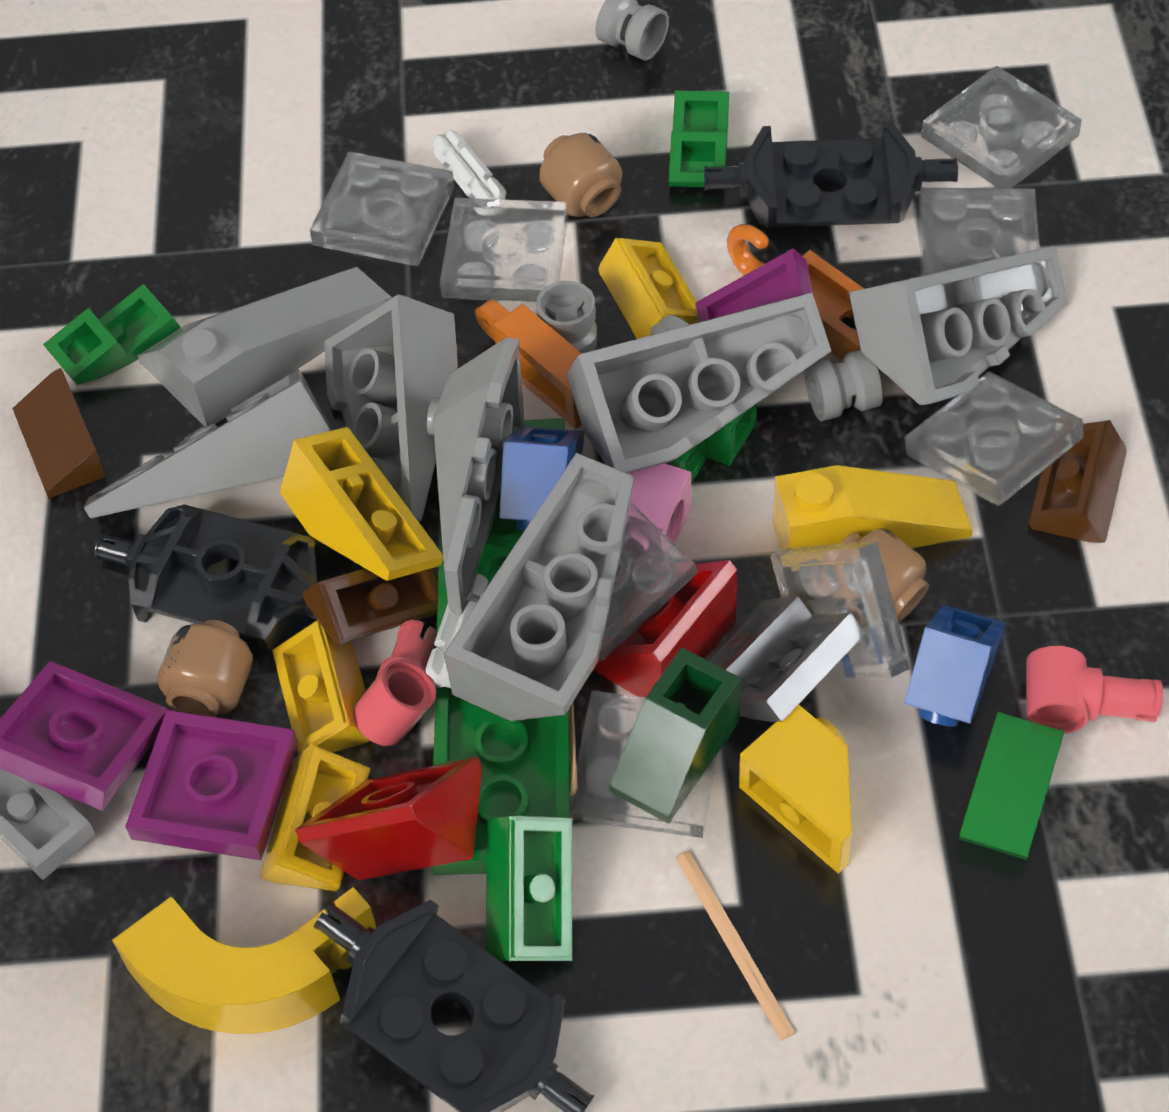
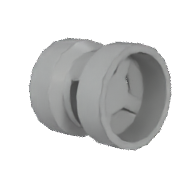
M606 0L597 17L595 26L596 36L598 40L614 47L622 44L626 46L629 54L647 61L659 51L665 40L669 26V16L667 11L651 4L642 7L638 4L637 0Z
M559 281L544 288L537 297V316L582 354L594 351L597 347V325L594 321L596 306L592 291L584 284L575 281Z
M861 349L848 352L844 356L842 363L839 361L832 363L824 358L805 370L808 397L812 409L820 421L841 416L844 409L850 408L851 405L860 411L879 407L882 404L883 391L878 367L861 353Z

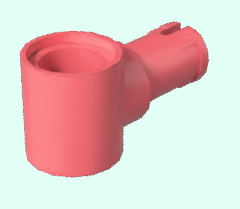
M409 620L401 624L391 657L381 663L375 681L354 707L353 716L356 726L373 743L382 746H394L400 743L436 699L435 684L433 679L426 674L425 669L432 650L437 647L434 645L437 631L430 626L422 640L420 634L424 622L419 620Z
M1065 646L1039 648L1031 652L1026 658V708L1028 721L1065 731L1064 734L1082 729L1088 723V720L1096 721L1098 715L1156 722L1157 716L1161 713L1163 702L1161 680L1104 676L1100 668L1087 667L1086 658L1081 652Z

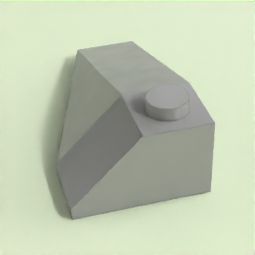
M1056 246L849 292L861 353L919 405L931 404L969 393L980 383L978 377L990 366L1000 365L1010 356L1008 350L1022 337L1032 336L1067 304Z
M354 267L186 324L139 354L138 358L140 363L196 419L207 427L214 423L217 424L232 412L231 408L323 353L327 339L392 299V297L358 267Z
M813 293L579 354L566 375L585 434L607 466L629 474L676 460L831 352V348Z
M398 294L325 341L327 396L331 408L342 413L346 427L351 430L418 522H420L423 518L436 462L434 435H429L427 432L428 409L433 398H441L449 374L458 369L455 320L453 313Z
M506 337L449 374L441 398H433L428 409L427 432L429 435H434L448 605L449 611L455 614L463 613L500 504L504 441L525 426L519 339Z
M297 369L231 408L232 412L226 417L227 423L220 427H217L214 423L207 427L199 428L173 448L174 454L167 458H164L161 454L148 460L89 497L84 509L90 518L284 477L294 439L332 431L333 428L301 371Z
M578 453L575 454L443 653L452 695L509 721L566 714L599 660L635 485L634 476Z

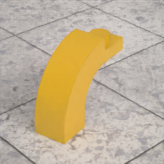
M354 887L334 901L338 908L363 925L365 929L368 927L376 929L370 905ZM171 896L112 940L127 970L143 990L163 1009L194 1026L231 1034L271 1032L291 1027L324 1012L340 1001L332 973L337 969H348L353 966L347 961L349 951L345 950L320 930L314 928V924L321 913H326L325 909L295 932L277 942L259 947L242 948L222 944L205 935Z

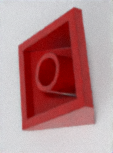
M730 560L654 569L605 627L599 660L593 670L644 701L681 647L705 659L736 622V567Z
M476 756L366 780L296 828L295 831L299 842L357 880L473 859L482 767L479 758Z

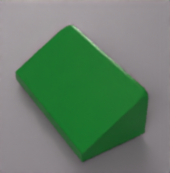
M506 816L488 819L486 825V951L499 961H572V818Z

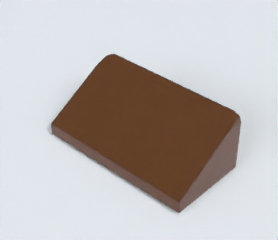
M59 368L50 373L12 408L48 499L106 477L63 370Z
M1110 420L1052 429L1028 523L1033 530L1090 543H1105L1126 456L1125 444Z
M365 568L318 582L302 592L307 606L337 646L399 627L405 621L421 620L437 615L438 577L435 568L388 581Z

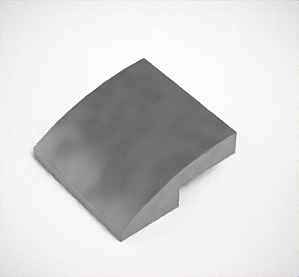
M798 596L762 600L705 660L742 678L740 716L755 720L782 722L864 636L865 632L851 613L812 616Z

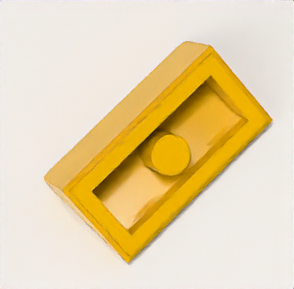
M615 238L599 265V273L636 339L650 336L651 328L668 315L677 316L689 325L699 323L695 304L697 301L663 244L660 242Z
M317 620L272 650L291 729H294L298 741L296 748L298 755L310 744L333 753L370 742L356 726L353 716L354 707L366 690L352 641L337 646Z
M312 744L306 747L292 762L260 878L273 883L337 891L340 888L344 871L301 844L295 829L368 780L371 768Z

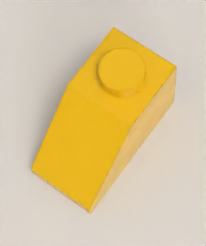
M798 704L782 722L774 723L740 753L739 788L839 874L848 866L852 837L848 745L845 744L843 736L831 722L822 717L814 718Z

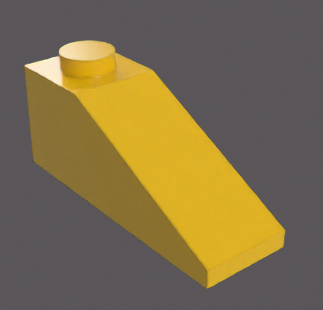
M348 427L294 439L280 494L311 537L386 581L442 565L443 554Z
M839 465L775 477L773 524L788 571L831 564V557L835 550L853 532H857L863 537L875 529L886 528L911 548L972 537L973 529L954 480Z

